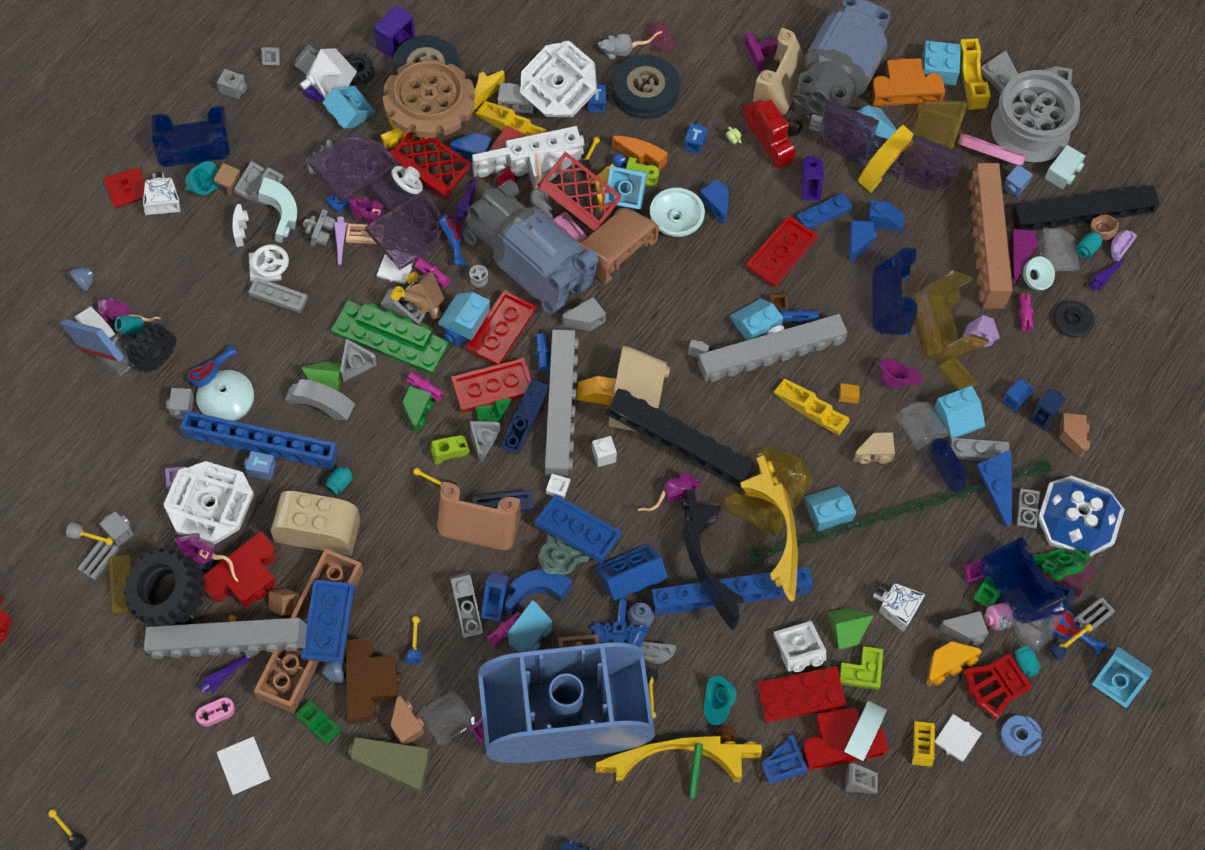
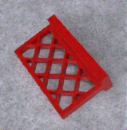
M411 131L395 150L392 149L387 154L390 161L396 166L415 168L420 174L419 180L421 183L447 201L451 196V191L472 167V163L436 138L425 140L422 137L423 140L412 141V136L415 133ZM433 142L436 144L437 150L426 151V143ZM423 144L424 152L414 153L413 145ZM411 146L412 154L403 155L400 151L403 147ZM448 152L451 160L441 161L440 153ZM437 154L438 162L428 163L427 155ZM425 156L426 164H416L415 157ZM462 162L466 165L460 171H455L454 163ZM451 164L452 172L442 173L441 165ZM439 166L440 174H430L429 167ZM453 176L454 181L450 186H447L443 183V177Z
M564 151L543 180L541 179L537 184L540 189L594 231L601 227V223L622 198L619 193L566 151ZM566 157L572 161L573 169L562 170L561 163ZM584 170L587 180L576 181L575 171ZM573 171L574 182L564 183L563 172ZM560 173L561 183L553 184L548 179L552 174ZM598 181L601 191L591 192L590 182ZM587 183L588 193L578 194L577 184ZM574 184L575 195L565 194L564 185ZM604 193H613L616 198L612 203L605 204ZM601 194L602 204L592 205L591 195ZM589 196L590 206L579 205L578 197ZM603 207V215L598 220L593 216V208Z

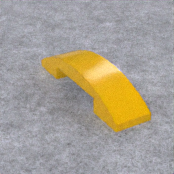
M902 125L873 156L859 177L858 182L872 193L882 181L881 177L902 151L907 150L917 136L906 126Z

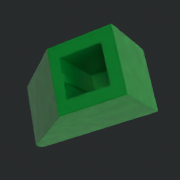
M410 386L403 400V408L414 433L418 434L420 428L425 426L426 414L431 412L434 401H432L431 393Z

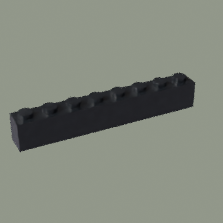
M1142 185L1138 188H1123L1117 191L1108 190L1103 193H1089L1083 196L1074 195L1069 198H1055L1049 201L1040 200L1029 204L1020 203L1015 205L1011 216L1015 229L1036 231L1090 223L1093 218L1099 215H1109L1117 219L1151 214L1156 212L1160 202L1154 185Z
M618 388L604 414L737 487H740L741 482L747 479L754 464L747 456L737 454L729 446L719 444L714 438L699 433L696 428L683 424L678 418L670 417L662 409L650 406L647 401L632 396L627 390Z

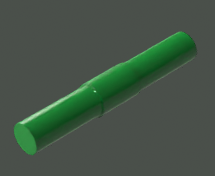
M695 743L688 792L689 798H696L703 749V744Z

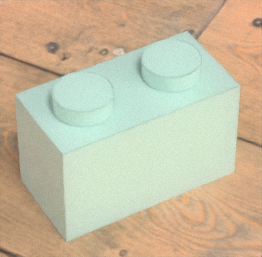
M1067 145L1048 169L1045 179L1061 189H1064L1067 184L1071 185L1076 177L1074 174L1076 172L1080 173L1085 165L1083 163L1085 155Z

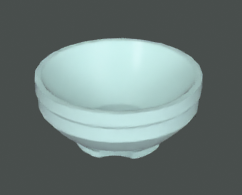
M1034 257L1027 261L1023 269V277L1026 284L1034 290H1044L1050 287L1055 277L1052 263L1044 257ZM1031 270L1037 273L1036 280L1030 277Z

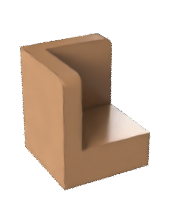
M223 163L214 178V182L226 187L227 194L231 195L240 180V170Z
M289 589L269 591V611L281 616L293 614L299 602V593Z

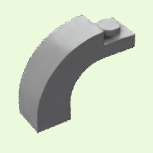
M300 379L298 384H293L290 387L285 399L289 404H308L317 407L334 420H348L355 406L354 402L337 390L324 384Z

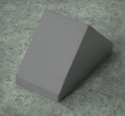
M850 763L845 771V791L877 794L878 773Z

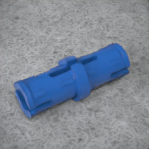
M780 310L783 321L797 323L813 322L818 320L819 317L818 310Z
M541 333L535 336V356L538 359V370L547 372L550 370V350L547 346V335L544 334L543 338Z

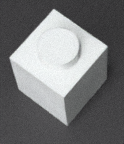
M611 436L592 441V452L597 467L616 462L617 452Z

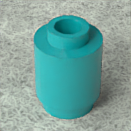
M1096 232L1088 233L1076 246L1077 254L1082 258H1091L1100 248L1102 237Z
M122 315L115 320V329L121 334L137 335L138 333L141 334L145 328V322L138 316Z
M337 467L326 480L324 487L334 496L338 493L341 494L353 480L352 472L346 467Z
M1025 646L1014 652L1016 655L1015 660L1024 676L1027 675L1030 678L1040 673L1039 670L1042 667L1034 650H1031L1029 646Z

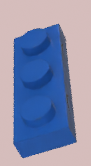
M841 193L798 214L796 219L811 230L851 211L853 206L844 193Z

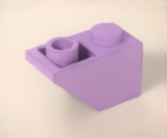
M984 315L970 322L963 335L964 340L984 347L992 345L994 341L1000 338L994 319Z

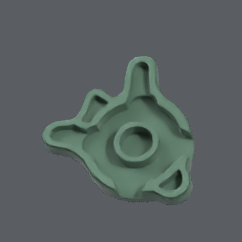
M547 533L545 538L546 544L541 547L538 554L542 569L548 574H569L575 570L579 563L589 561L590 558Z

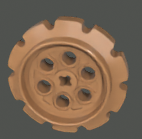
M425 59L418 63H407L398 68L397 75H391L384 86L383 107L387 117H393V125L405 133L412 131L416 133L417 137L435 138L438 134H451L460 129L461 121L467 122L474 111L475 90L471 80L465 79V73L455 65H445L440 60Z

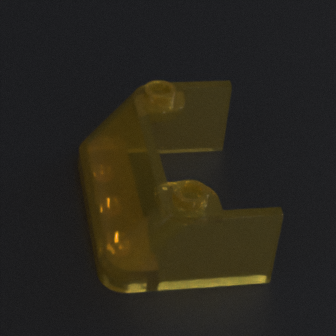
M953 270L915 293L913 306L925 353L928 357L941 359L964 356L989 343V339L972 333L958 338L951 307L959 302L960 292L958 288L972 281L971 276Z

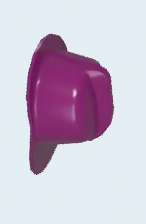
M888 358L882 359L880 362L882 371L879 379L891 388H900L906 384L918 385L923 381L921 374L911 367Z

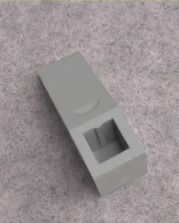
M470 573L451 576L450 582L463 638L482 634L483 630Z

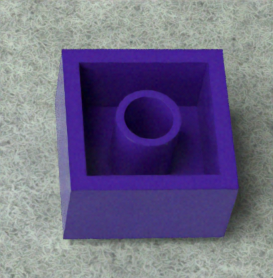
M398 5L389 10L386 16L381 21H378L374 27L377 49L393 59L398 47L405 41L415 37L413 15Z

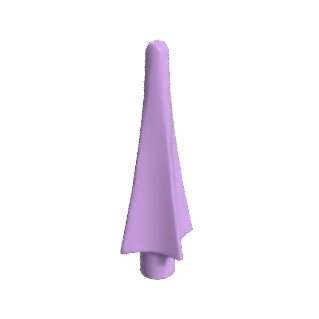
M337 217V222H334L338 265L342 264L343 245L347 230V222L344 223V217Z

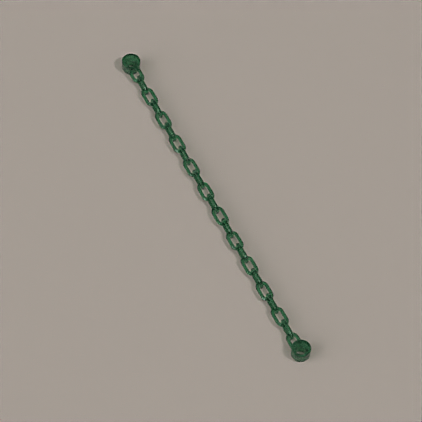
M1041 460L1037 465L1030 466L1025 471L1019 473L1012 472V475L1016 478L1012 480V483L1027 475L1046 477L1051 472L1052 466L1048 461ZM1041 465H1045L1047 469H1043ZM981 481L976 486H964L947 495L938 494L932 496L924 502L915 501L898 510L889 509L883 511L881 515L875 517L866 516L849 525L840 524L826 532L817 531L808 534L806 538L797 540V548L805 543L814 544L823 541L825 537L831 535L840 536L846 534L849 530L857 527L862 529L872 526L874 522L880 520L889 521L906 512L915 513L929 505L938 506L955 497L958 499L964 498L978 490L987 491V488H983L984 482ZM967 489V494L960 495V493L958 492ZM942 497L943 501L935 503V498ZM918 504V509L911 510V507H909ZM893 512L895 516L886 518V513ZM869 519V524L862 525V522H860ZM844 527L845 531L837 533V528ZM820 534V539L811 541V536ZM787 541L777 547L768 546L761 549H751L748 554L749 562L753 565L761 564L763 559L773 556L775 552L785 550ZM770 549L769 553L771 554L764 555L763 551ZM758 553L760 556L755 557L753 554Z

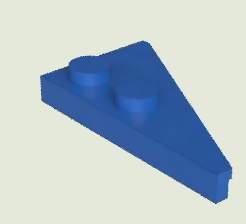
M1008 450L975 465L1005 527L1012 524L1011 450Z

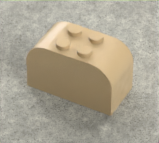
M284 491L280 495L271 534L276 543L320 551L328 549L338 554L352 556L360 524V515L355 505L341 499L297 491Z

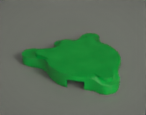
M1065 548L1047 554H1033L1030 559L1032 564L1041 565L1042 572L1050 573L1053 580L1059 581L1067 575L1081 572L1090 558V552L1086 549H1074V553H1065Z

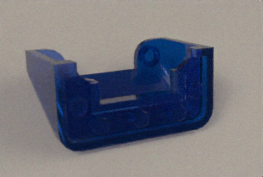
M224 106L211 108L208 111V121L173 125L168 115H152V140L158 163L164 167H172L227 158L230 154V145Z
M914 248L901 249L873 271L872 326L878 333L910 335L917 316V303L912 298L902 297V279H909L911 266L916 261V249Z
M1023 536L982 557L980 570L984 577H989L1011 608L1016 622L1026 624L1065 613L1066 595L1061 588L1057 590L1056 586L1052 587L1035 564L1032 553L1029 554L1025 550L1028 543Z

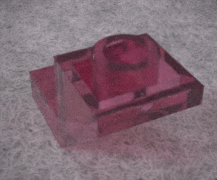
M656 21L651 23V26L646 27L650 38L655 33L662 31L652 40L657 50L663 52L678 47L677 39L671 38L667 24Z

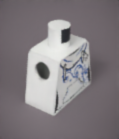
M155 172L152 180L145 181L143 200L145 215L181 212L173 181L171 178H164L162 172Z
M894 584L890 592L878 587L873 597L883 602L879 613L904 632L925 595L899 584Z

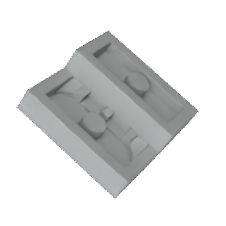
M251 161L233 192L248 200L267 206V203L258 201V193L264 177L281 183L284 176L269 167L266 170Z

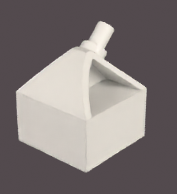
M336 48L320 49L306 75L307 79L300 83L303 89L310 85L314 86L326 99L335 87L349 86L357 71Z

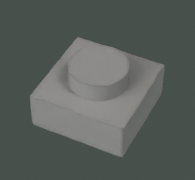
M691 340L688 355L698 358L699 354L709 351V345L702 341Z

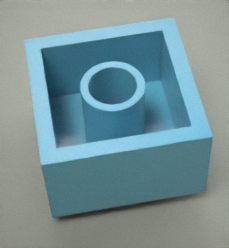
M926 41L922 52L925 77L931 73H936L942 77L944 84L956 85L960 73L961 44Z

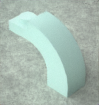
M264 177L258 193V201L272 205L279 211L281 220L275 233V241L282 243L284 237H288L290 229L295 230L297 219L296 202L289 190L282 184Z
M868 701L844 752L864 761L887 710Z

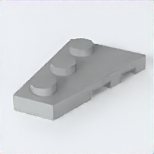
M1004 51L980 67L981 74L1000 93L1007 83L1018 75L1007 51Z

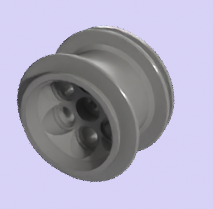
M1030 70L1016 75L1002 90L999 106L996 108L991 119V131L996 143L1001 147L1024 154L1026 156L1024 161L1044 162L1057 157L1068 145L1070 132L1078 122L1080 114L1078 94L1067 80L1049 71Z

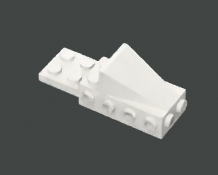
M577 126L508 140L506 141V148L472 155L474 177H486L492 173H500L506 167H509L513 176H522L525 173H529L534 189L539 180L536 153L539 156L543 180L564 151L577 161L581 159V154H584V139L582 135H579ZM567 157L561 163L562 170L572 165V161ZM560 173L552 174L548 180L551 181Z

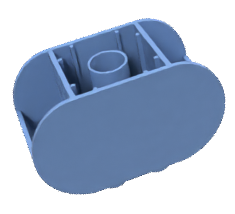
M601 643L513 653L489 660L478 670L486 755L494 761L531 763L616 753L641 746L652 740L655 736L644 652L638 646L628 643Z

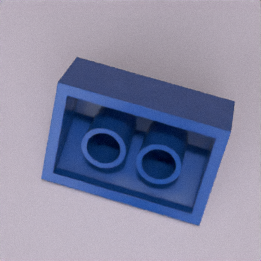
M645 544L595 566L608 595L613 600L623 599L628 594L642 591L645 587L658 584L663 579L668 578L662 557L649 544Z

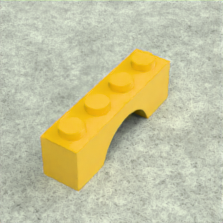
M978 38L961 39L960 69L969 110L986 109L991 95L988 82H984L981 75Z

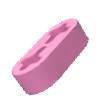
M221 698L199 708L196 712V719L201 726L208 727L231 717L235 712V706L231 699ZM223 704L229 706L227 712L221 710ZM205 712L209 715V720L207 721L204 718L201 719Z

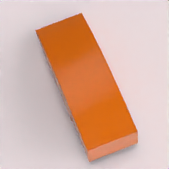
M615 135L612 138V148L628 159L629 157L636 158V163L654 165L660 171L667 163L668 153L653 144L626 136Z

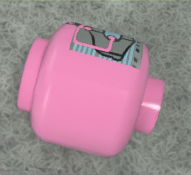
M1006 603L989 606L984 615L986 625L994 631L1012 627L1016 619L1014 609Z

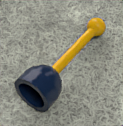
M1086 624L1083 630L1066 643H1055L1048 648L1058 661L1066 655V647L1085 632H1090L1093 628L1092 625Z

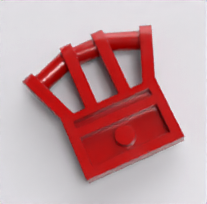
M1010 654L988 666L968 668L962 671L963 676L967 680L968 693L970 696L973 695L977 701L976 705L978 708L981 707L992 715L991 718L995 721L1009 702L1032 689V686ZM990 673L991 677L976 685L974 675ZM996 682L999 689L983 697L979 690ZM1004 694L1006 698L998 709L988 703L997 696Z

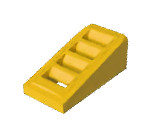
M914 721L912 764L931 767L934 762L935 723ZM918 730L930 731V734L918 733ZM918 738L928 739L929 741L918 740Z

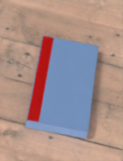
M67 319L60 323L82 352L117 362L124 358L103 329Z

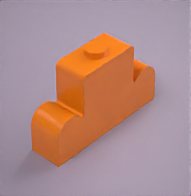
M919 58L888 60L885 76L876 77L871 89L873 106L941 103L945 95L942 77L936 73H931L925 77L922 60Z

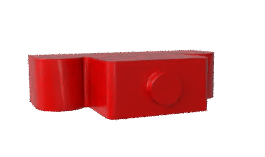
M759 99L744 106L743 119L777 169L793 163L795 150L791 141L786 138L789 125L773 101L770 99L763 102Z
M259 532L228 556L233 563L234 573L239 580L238 582L233 578L230 565L226 560L221 561L202 576L206 582L203 585V588L206 589L205 594L211 601L216 603L222 602L227 598L228 592H231L244 608H247L256 600L263 599L267 592L276 585L273 575L265 567L275 561L276 553L274 547L266 536Z
M853 707L843 710L833 708L828 713L817 716L815 725L819 738H809L802 749V756L808 771L862 761L844 752L860 719L857 708ZM880 727L864 760L886 756L889 751L885 733Z

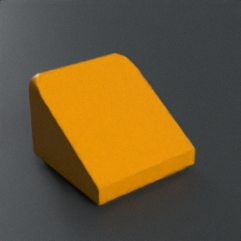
M841 383L839 401L858 404L860 397L859 386Z

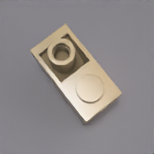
M893 432L873 433L856 451L854 462H860L861 464L879 462L884 464L892 461L895 455Z

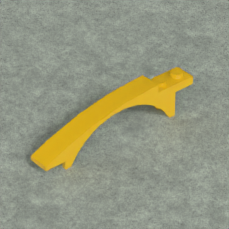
M503 70L490 76H486L484 72L479 73L475 88L474 110L500 88V83H505ZM393 117L389 118V123L393 130L381 135L382 146L385 150L398 146L408 134L393 125ZM416 133L412 136V140L417 137Z
M763 455L757 458L762 474L741 482V487L747 496L760 498L775 505L782 511L787 524L786 547L781 560L770 575L773 581L776 580V586L778 588L783 586L786 596L790 601H793L797 585L798 563L795 520L788 493L782 483H779L777 477L773 476L772 472H775L772 462H768Z
M720 736L675 739L648 744L611 756L596 763L595 773H616V781H623L627 773L639 761L654 753L672 749L694 751L695 743L703 744L702 754L718 763L729 774L733 782H740L742 778L741 758H760L762 745H756V742L736 744L733 741L720 744Z

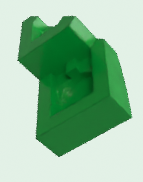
M511 398L495 400L492 405L475 407L474 412L477 421L499 422L509 406Z

